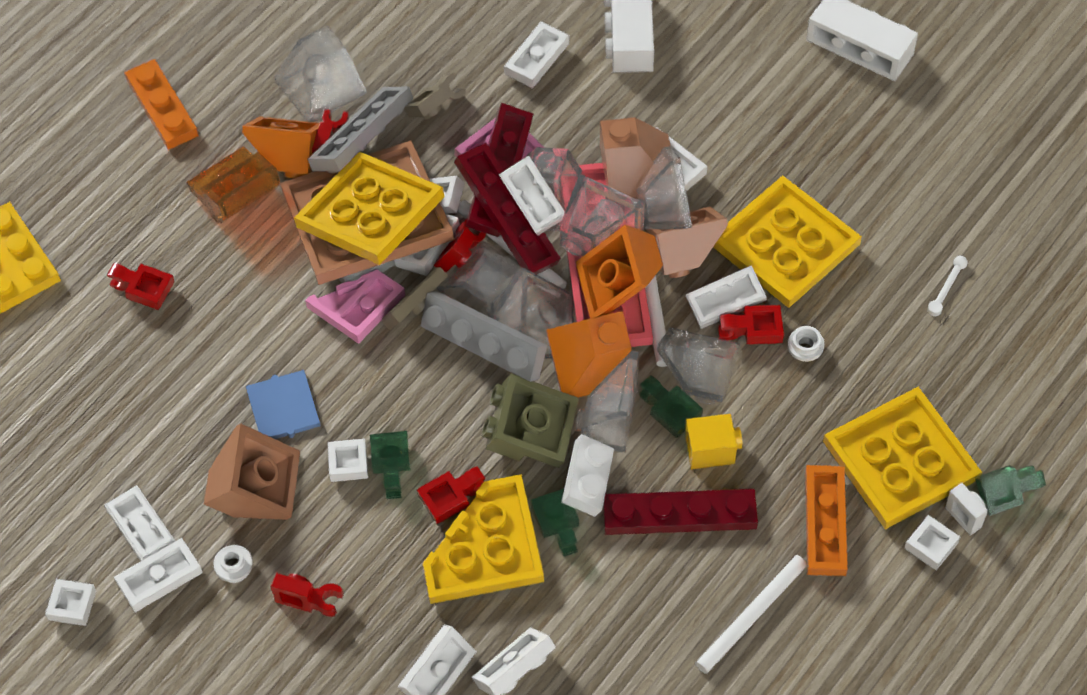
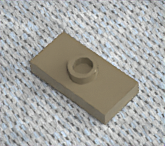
M436 267L382 318V323L389 330H392L411 311L417 316L424 310L427 293L432 292L448 275L441 267Z

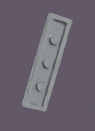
M382 87L308 159L312 171H328L332 174L340 172L359 152L366 149L367 144L376 135L385 130V126L394 117L403 112V108L413 99L410 88Z
M438 291L427 293L421 327L530 382L540 378L547 345Z

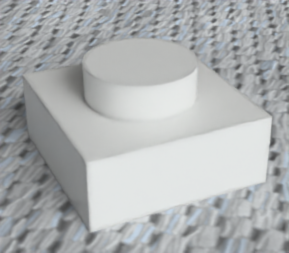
M458 176L429 179L430 182L443 187L445 197L440 201V204L445 214L457 213L465 182Z
M365 439L328 442L329 476L331 482L368 479Z
M963 483L950 491L945 507L970 536L982 528L988 511L982 498L976 492H970Z
M928 515L906 541L904 549L937 570L957 546L960 536Z
M56 579L45 613L48 620L86 626L96 594L94 585Z

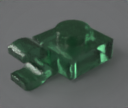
M652 375L640 384L643 390L639 392V396L649 405H654L651 407L650 415L675 438H678L685 432L686 419L699 418L703 415L704 409L677 385L669 392Z
M407 431L370 434L373 474H384L386 500L401 498L399 471L410 470Z
M1008 465L975 477L979 495L984 501L989 516L1024 504L1022 493L1046 485L1043 470L1035 472L1033 465L1019 470Z
M564 489L531 499L530 501L543 538L555 535L563 557L578 552L575 545L577 539L573 528L579 527V518L575 508L562 503Z

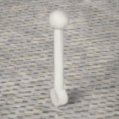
M960 255L954 259V268L938 297L928 305L927 310L931 316H939L941 314L942 302L960 270L964 269L968 264L966 257Z

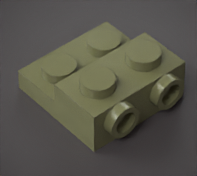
M510 373L501 385H495L490 397L489 404L495 406L493 417L490 415L487 417L482 429L481 436L487 438L485 449L517 461L527 456L560 468L565 462L579 398L533 381L530 382Z

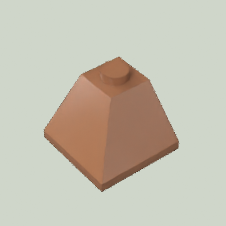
M635 117L600 121V151L609 202L679 195L668 134Z
M706 207L643 221V226L646 233L654 235L663 263L659 271L664 275H669L670 278H678L689 275L690 269L701 266L728 226L726 217L713 208Z
M237 425L209 469L204 505L235 518L282 520L292 518L300 450L246 425Z

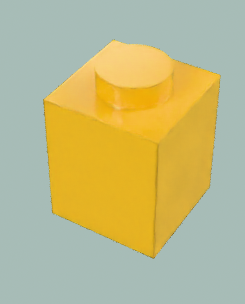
M731 414L686 419L685 440L691 470L736 463L737 450L742 449L743 444L740 427H733Z

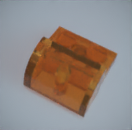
M243 146L187 181L190 192L209 209L211 217L216 222L223 223L280 185V178L277 169L260 153L257 152L253 155Z

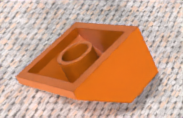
M259 116L242 126L244 136L274 171L284 172V176L287 178H297L312 172L308 159L313 155L312 147L320 123Z
M625 224L576 261L590 318L607 315L647 287L662 268L663 263L654 235Z
M623 311L546 330L561 392L578 398L634 384L632 349Z

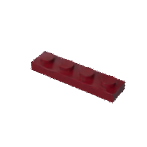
M501 102L488 146L505 171L522 160L534 113ZM474 195L465 226L499 238V232Z
M484 143L458 155L454 164L528 279L557 265L561 260L559 254L544 232L537 236L500 178L499 174L504 172V169L488 144Z
M755 489L605 494L603 502L605 535L756 530L758 527Z

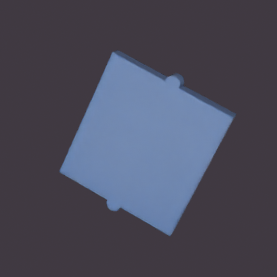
M304 370L280 377L273 375L269 380L246 386L259 432L274 439L285 436L293 438L296 433L321 426Z

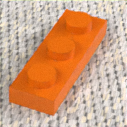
M155 59L124 72L128 84L168 150L199 136L195 124Z
M806 465L807 575L846 576L848 567L844 466Z

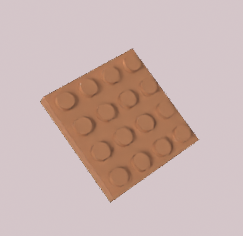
M412 141L368 154L430 181ZM316 171L280 183L293 221L294 217L338 173L332 174L328 171ZM440 202L381 264L455 240L453 230ZM297 228L318 285L378 266V264Z

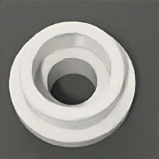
M802 326L790 334L788 350L794 358L800 361H813L823 353L824 339L814 327ZM806 343L809 344L811 347L805 348L800 345Z
M229 545L222 548L214 558L215 572L220 579L226 582H240L252 570L253 561L251 554L246 548L239 545ZM231 559H239V562L234 566L226 565Z

